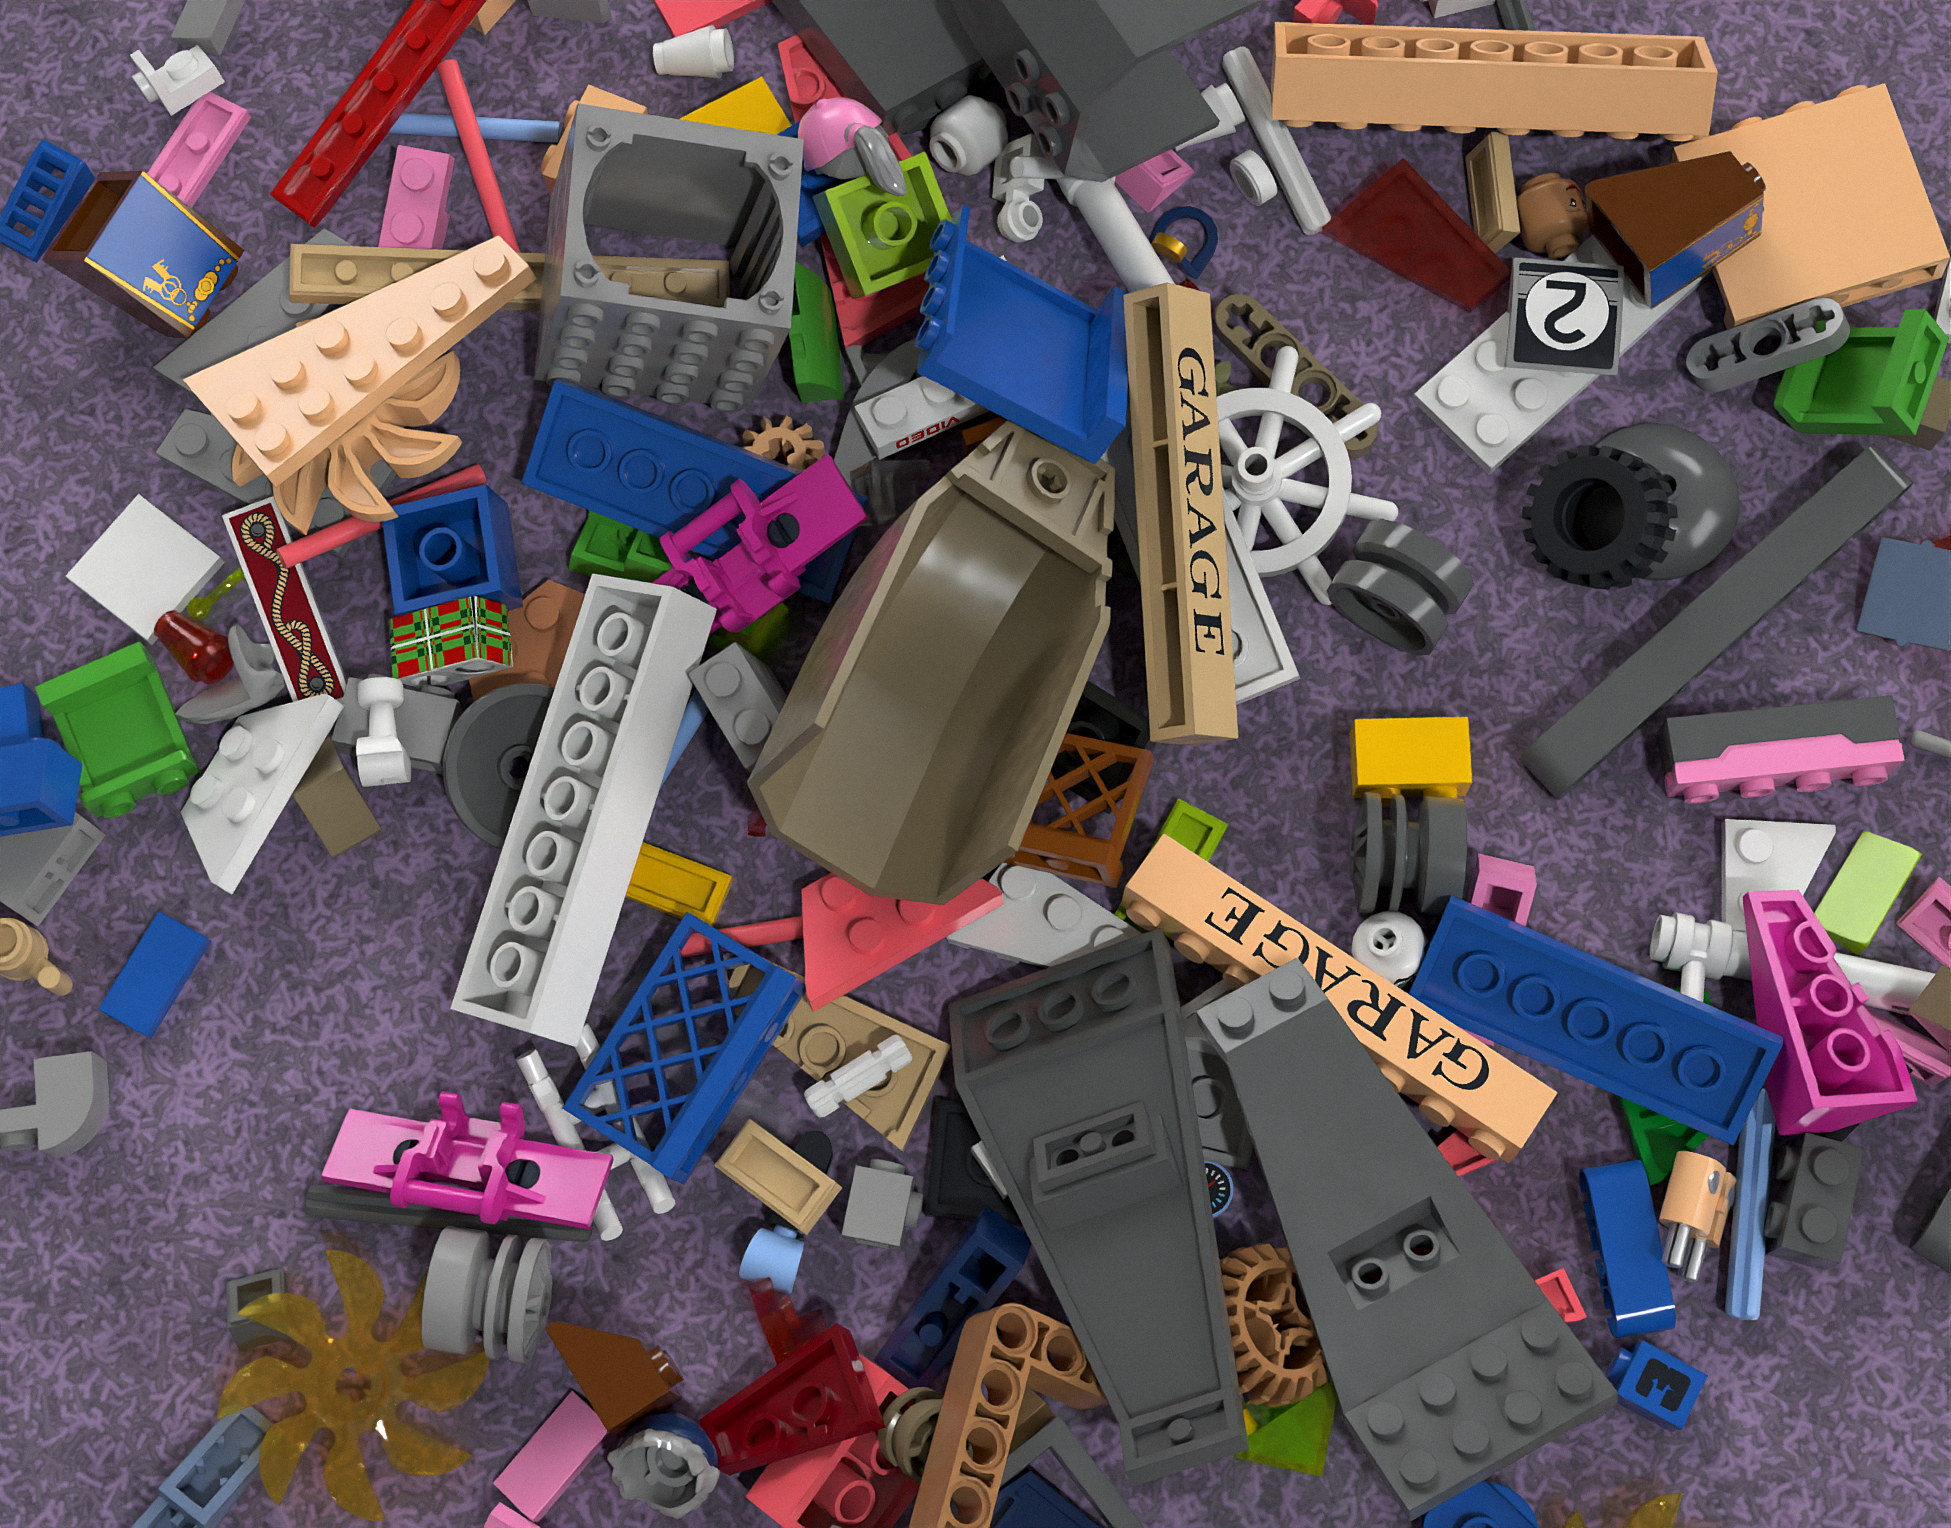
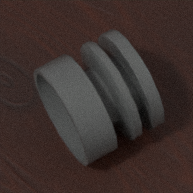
M1364 792L1359 814L1353 824L1350 845V879L1352 880L1355 892L1357 912L1373 913L1378 888H1383L1384 910L1397 912L1401 903L1403 889L1413 891L1414 906L1418 916L1442 918L1451 895L1459 899L1463 897L1467 859V812L1465 801L1463 798L1424 796L1419 808L1417 821H1408L1403 795L1393 794L1390 800L1387 819H1382L1380 794Z

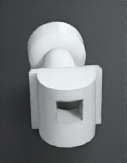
M375 677L362 680L357 684L358 703L363 709L369 710L370 715L369 737L358 738L356 744L361 784L363 787L410 782L412 764L408 753L398 740L393 709L403 704V682L391 677Z

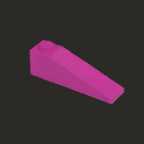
M1799 890L1747 892L1742 898L1757 1026L1783 1036L1781 1050L1764 1082L1779 1135L1832 1132L1913 1106L1917 1103L1918 1100L1900 1045L1889 1029L1882 1032L1864 1005L1869 1000V997L1859 982L1851 985L1834 959L1836 952L1834 943Z

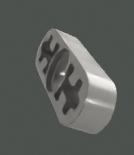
M1817 298L1701 339L1690 349L1686 364L1696 384L1702 390L1720 392L1835 352L1847 341L1850 326L1841 306L1836 301L1829 298ZM1821 320H1827V330L1822 333H1816V323ZM1797 329L1796 334L1800 339L1799 342H1794L1789 332L1790 330ZM1770 335L1782 338L1780 346L1773 353L1763 356L1753 353L1755 345L1762 338ZM1739 348L1741 349L1744 357L1746 358V360L1742 362L1738 361V359L1740 358L1737 352L1735 351ZM1720 357V360H1718L1719 368L1709 371L1708 369L1711 366L1710 360Z

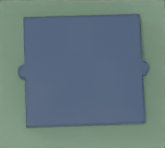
M1881 537L1857 632L1896 640L1897 645L1902 648L1907 647L1909 644H1915L1950 652L1951 550L1936 548L1929 540L1923 541L1922 544Z

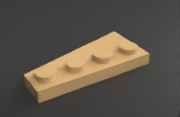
M769 961L795 976L806 985L805 977ZM750 964L735 968L729 980L732 1000L753 995L765 973ZM806 992L773 1043L778 1050L817 1082L823 1080L826 1083L832 1079L830 1074L868 1050L871 1053L879 1050L877 1045L892 1035L900 1036L912 1054L913 1059L911 1063L895 1073L891 1069L885 1073L886 1079L851 1101L847 1102L843 1099L842 1102L903 1152L952 1050L951 1045L844 995L813 1012L809 1006ZM745 1007L734 1009L735 1014L739 1017Z

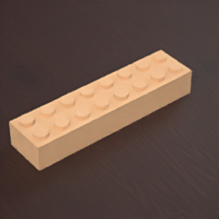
M1275 22L1271 72L1272 120H1282L1283 124L1291 127H1308L1313 125L1314 121L1335 122L1337 126L1345 129H1362L1367 127L1368 123L1389 124L1391 128L1399 131H1416L1421 129L1422 125L1443 126L1445 130L1453 133H1470L1475 131L1476 127L1497 128L1499 132L1508 135H1524L1529 133L1530 129L1552 130V133L1562 137H1579L1584 134V131L1606 132L1608 136L1617 139H1633L1638 137L1639 133L1660 134L1661 137L1667 140L1688 141L1693 138V135L1709 136L1718 71L1704 37Z

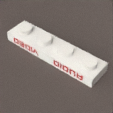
M925 376L854 406L856 418L879 460L990 411Z

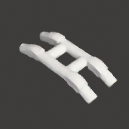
M584 1023L578 1045L575 1049L585 1070H587L601 1047L589 1023ZM532 1049L517 1057L515 1060L558 1146L586 1151L574 1126L581 1122V1120L562 1109L564 1102L538 1051ZM610 1064L603 1074L613 1072ZM612 1081L595 1086V1089L582 1107L593 1114L606 1110L607 1114L620 1112L621 1108L616 1082ZM633 1118L637 1142L651 1150L636 1118ZM623 1121L612 1123L616 1129L625 1134ZM613 1143L596 1152L613 1155L614 1161L611 1170L631 1161L655 1213H665L674 1207L675 1200L664 1175L651 1167L650 1164L617 1143ZM604 1187L593 1221L601 1239L608 1241L617 1238L622 1233L623 1228Z

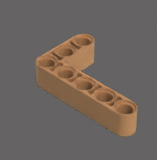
M1017 1303L1004 1304L974 1314L966 1321L959 1339L909 1528L990 1527L1025 1387L1083 1411L1109 1405L1072 1327ZM997 1326L1001 1330L1003 1336V1344L998 1339L996 1332ZM1047 1349L1051 1354L1052 1366L1047 1358ZM982 1382L984 1383V1385H985L986 1388H987V1392H988V1402L986 1401V1399L984 1398V1396H983V1394H982V1390H981V1383H982ZM966 1439L972 1445L973 1460L967 1454ZM951 1497L954 1499L957 1505V1519H955L951 1512Z

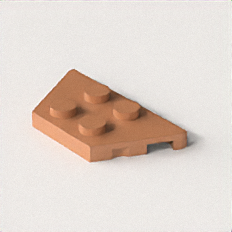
M548 579L522 600L523 607L508 611L513 667L470 678L469 683L473 701L475 702L483 695L495 689L513 684H541L555 688L585 594Z

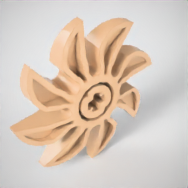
M309 319V320H305V321H302V322H298V323H296L295 325H296L297 327H299V326H301V325H303V324H306V323H308V322H310V321H312V320H314V319ZM451 351L432 362L277 488L273 485L277 508L295 530L303 535H307L321 494L327 485L341 505L352 516L360 520L383 522L399 517L378 490L375 480L370 474V469L377 461L385 460L400 478L420 477L441 467L459 449L462 441L456 435L403 428L405 426L415 427L432 424L448 408L455 396L460 380V362L455 352ZM237 444L232 462L233 481L241 487L264 473Z

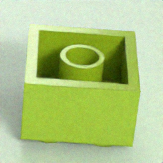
M926 152L899 161L907 189L904 196H895L883 191L876 186L870 174L812 196L852 299L867 296L926 272L934 257V251L929 249L931 238L943 219L950 222L952 219Z

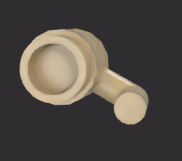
M0 918V975L11 981H25L34 978L42 987L57 996L67 995L71 992L73 987L71 978L47 960L49 949L43 935L38 930L15 918Z

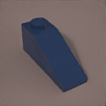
M985 1206L949 1252L875 1356L874 1362L911 1389L928 1387L957 1351L961 1332L966 1321L974 1314L989 1310L1023 1268L1032 1245L1029 1237Z

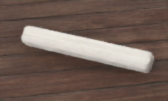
M1243 46L1227 52L1223 56L1222 67L1303 233L1310 236L1324 231L1330 226L1331 215L1287 126L1282 123V120H1272L1271 93L1249 49Z

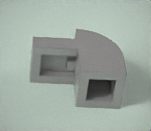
M92 1051L33 1059L36 1105L0 1110V1150L19 1151L36 1147V1138H38L40 1152L54 1158H60L78 1151L94 1138L100 1130L108 1111L109 1086L107 1060Z

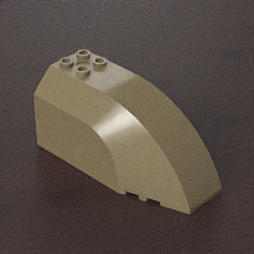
M1007 420L940 481L916 500L894 522L862 562L829 613L747 781L748 787L772 836L870 896L938 905L948 903L1018 851L1110 626L1111 607L1105 606L1106 582L1112 578V560L1107 558V538L1114 527L1116 468L1101 458L1096 464H1093Z

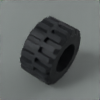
M1592 445L1578 446V453L1566 450L1556 455L1558 465L1545 464L1538 471V474L1544 480L1540 486L1530 483L1526 494L1533 496L1534 500L1532 507L1523 506L1522 518L1530 520L1532 528L1523 530L1526 542L1535 544L1537 547L1531 552L1536 561L1549 566L1546 570L1556 578L1567 580L1568 583L1594 589L1609 590L1610 587L1624 588L1633 585V578L1645 579L1653 573L1649 567L1653 561L1659 563L1664 561L1668 552L1663 550L1662 546L1665 540L1674 542L1677 531L1676 529L1669 528V519L1678 518L1677 505L1670 504L1667 497L1673 495L1669 483L1658 478L1661 473L1653 465L1643 462V459L1613 447L1602 445L1601 448ZM1603 486H1612L1620 494L1624 504L1625 516L1623 526L1617 537L1610 544L1599 550H1588L1580 541L1576 530L1578 508L1585 497L1592 491Z

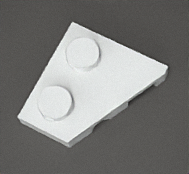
M1725 819L1721 823L1722 922L1729 923L1734 931L1746 933L1742 897L1747 892L1799 890L1803 896L1836 833L1835 825Z

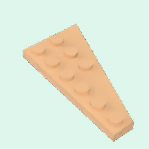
M496 236L183 379V381L277 488L537 278L530 266L500 236Z

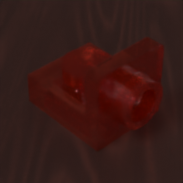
M771 1277L748 1285L758 1319L777 1365L828 1329L820 1309L798 1316L790 1295L782 1298L778 1297Z

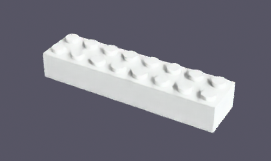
M592 574L450 1009L577 1047L693 686L688 673L700 664L717 611L716 608L675 587Z

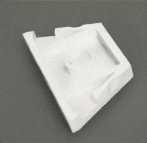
M321 694L239 716L232 728L221 739L219 749L205 773L193 785L190 797L183 807L181 815L211 882L227 893L233 894L344 708V705L330 695Z

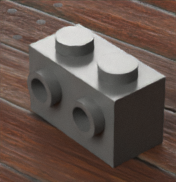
M1804 1133L1791 1141L1789 1146H1783L1776 1168V1179L1782 1180L1777 1202L1773 1201L1771 1203L1764 1224V1236L1770 1237L1766 1255L1821 1270H1826L1841 1263L1864 1148L1810 1133Z

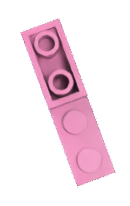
M398 145L378 247L442 250L450 218L445 208L455 161L453 156L447 153Z

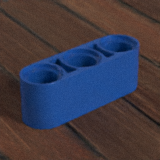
M1632 1160L1581 1168L1579 1171V1186L1581 1193L1587 1192L1588 1201H1584L1583 1205L1593 1251L1599 1250L1600 1259H1595L1604 1307L1605 1309H1611L1612 1317L1607 1318L1612 1336L1614 1338L1674 1329L1676 1325L1674 1300L1667 1267L1661 1262L1663 1248L1649 1182L1642 1162L1640 1160Z

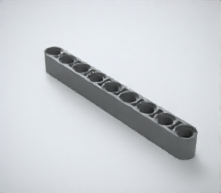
M1875 444L1870 445L1526 749L1520 756L1519 761L1557 800L1563 798L1570 792L1568 790L1569 787L1573 784L1575 786L1578 785L1610 756L1608 753L1613 748L1617 750L1650 721L1649 717L1653 713H1659L1690 685L1689 681L1693 677L1697 679L1730 650L1729 646L1733 642H1739L1769 615L1768 611L1772 607L1776 609L1808 580L1807 577L1812 572L1815 574L1848 545L1846 542L1851 537L1855 539L1886 511L1885 507L1889 503L1893 505L1903 496L1914 482Z

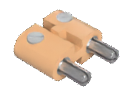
M1678 1151L1676 1154L1659 1221L1669 1228L1661 1262L1668 1267L1679 1268L1677 1275L1681 1279L1696 1282L1699 1278L1706 1247L1719 1248L1728 1211L1734 1202L1737 1180L1731 1173L1726 1172V1168L1717 1160L1688 1151Z

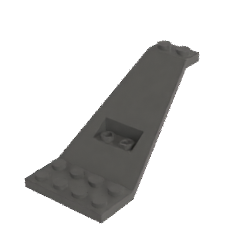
M1155 929L949 1003L948 1010L955 1086L1119 1423L1125 1473L1132 1484L1136 1486L1248 1450L1249 1443L1241 1403L1184 1026L1170 946L1162 929Z
M1298 957L1196 1011L1199 1027L1228 1066L1345 1425L1410 1522L1617 1404L1618 1392L1548 1300ZM1420 1246L1428 1247L1432 1250L1425 1256H1419L1412 1252ZM1370 1274L1381 1278L1375 1284H1366L1361 1279Z

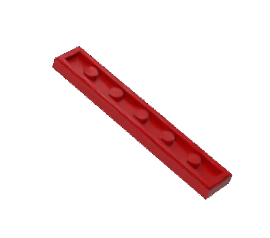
M414 0L269 195L315 228L328 214L487 0Z

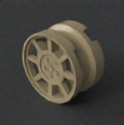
M928 1387L910 1389L892 1401L882 1416L886 1428L878 1430V1444L884 1458L920 1484L944 1399L943 1395ZM931 1396L934 1398L921 1401V1397ZM913 1400V1406L903 1414L900 1409L907 1402ZM966 1439V1450L972 1451V1445Z

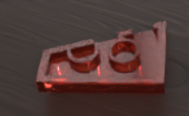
M1404 158L1322 227V234L1469 313L1475 310L1511 278V270Z

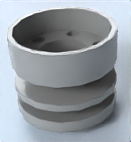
M455 1226L444 1228L435 1245L424 1291L421 1330L424 1348L429 1351L466 1356L471 1351L479 1331H483L485 1356L488 1359L499 1360L507 1346L508 1357L512 1363L527 1365L535 1353L540 1334L547 1322L551 1304L553 1281L551 1275L550 1243L546 1239L531 1238L527 1242L524 1251H522V1243L518 1235L508 1234L504 1238L496 1258L492 1259L490 1236L486 1231Z

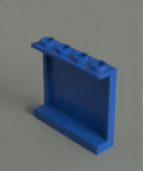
M962 204L951 222L946 219L940 222L929 244V249L934 251V257L924 277V280L929 282L930 285L920 306V313L925 315V320L915 340V346L920 348L917 373L1096 464L1126 426L1128 363L1123 295L1128 294V292L1114 285L1097 309L1085 304L967 241L970 207Z

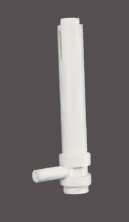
M1016 156L1012 159L1010 170L1015 178L1057 180L1069 204L1079 208L1129 293L1166 282L1175 284L1114 185L1115 176L1104 182H1097L1064 175L1053 158Z
M1675 912L1672 917L1664 915L1658 917L1651 939L1650 959L1662 962L1665 969L1682 972L1680 993L1703 1002L1705 977L1719 980L1725 975L1752 981L1747 933L1734 931L1729 923L1709 920L1706 924L1697 923L1692 915ZM1835 952L1834 959L1851 985L1859 982L1869 997V1000L1864 1003L1865 1006L1911 1015L1908 1012L1935 976V973L1837 952Z

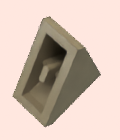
M328 737L323 741L292 794L334 859L383 830L338 748L331 741L332 738Z

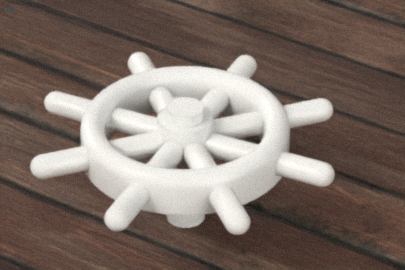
M1284 346L1277 353L1269 388L1240 389L1216 397L1219 444L1233 465L1232 467L1221 464L1222 485L1228 488L1225 490L1232 510L1234 511L1240 507L1237 522L1259 577L1281 575L1298 568L1318 601L1324 605H1331L1332 603L1326 590L1332 580L1317 556L1334 539L1341 528L1345 516L1351 515L1369 520L1385 519L1389 521H1394L1398 516V508L1393 502L1351 493V464L1344 443L1376 424L1381 418V409L1374 403H1366L1332 424L1314 405L1290 393L1299 356L1295 348ZM1249 416H1262L1255 447L1247 448L1233 426L1232 420ZM1283 421L1293 424L1310 437L1274 459ZM1323 456L1328 471L1329 488L1286 478ZM1281 500L1319 508L1322 511L1314 524L1302 534ZM1261 512L1283 546L1270 550L1252 551Z

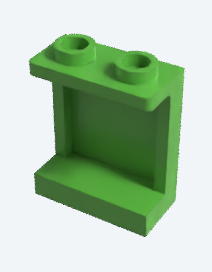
M1905 309L1899 327L1850 328L1847 341L1835 352L1785 370L1783 378L1778 383L1775 391L1774 408L1795 431L1800 433L1916 435L1949 338L1926 309ZM1825 320L1816 323V333H1822L1827 330ZM1798 335L1794 338L1795 343L1800 341Z
M140 641L35 686L42 706L54 717L67 753L82 763L80 785L83 793L79 797L83 807L98 818L103 815L105 818H115L127 814L136 807V800L155 792L157 795L175 793L188 785L189 777L201 772L181 722L175 715V707L155 658Z

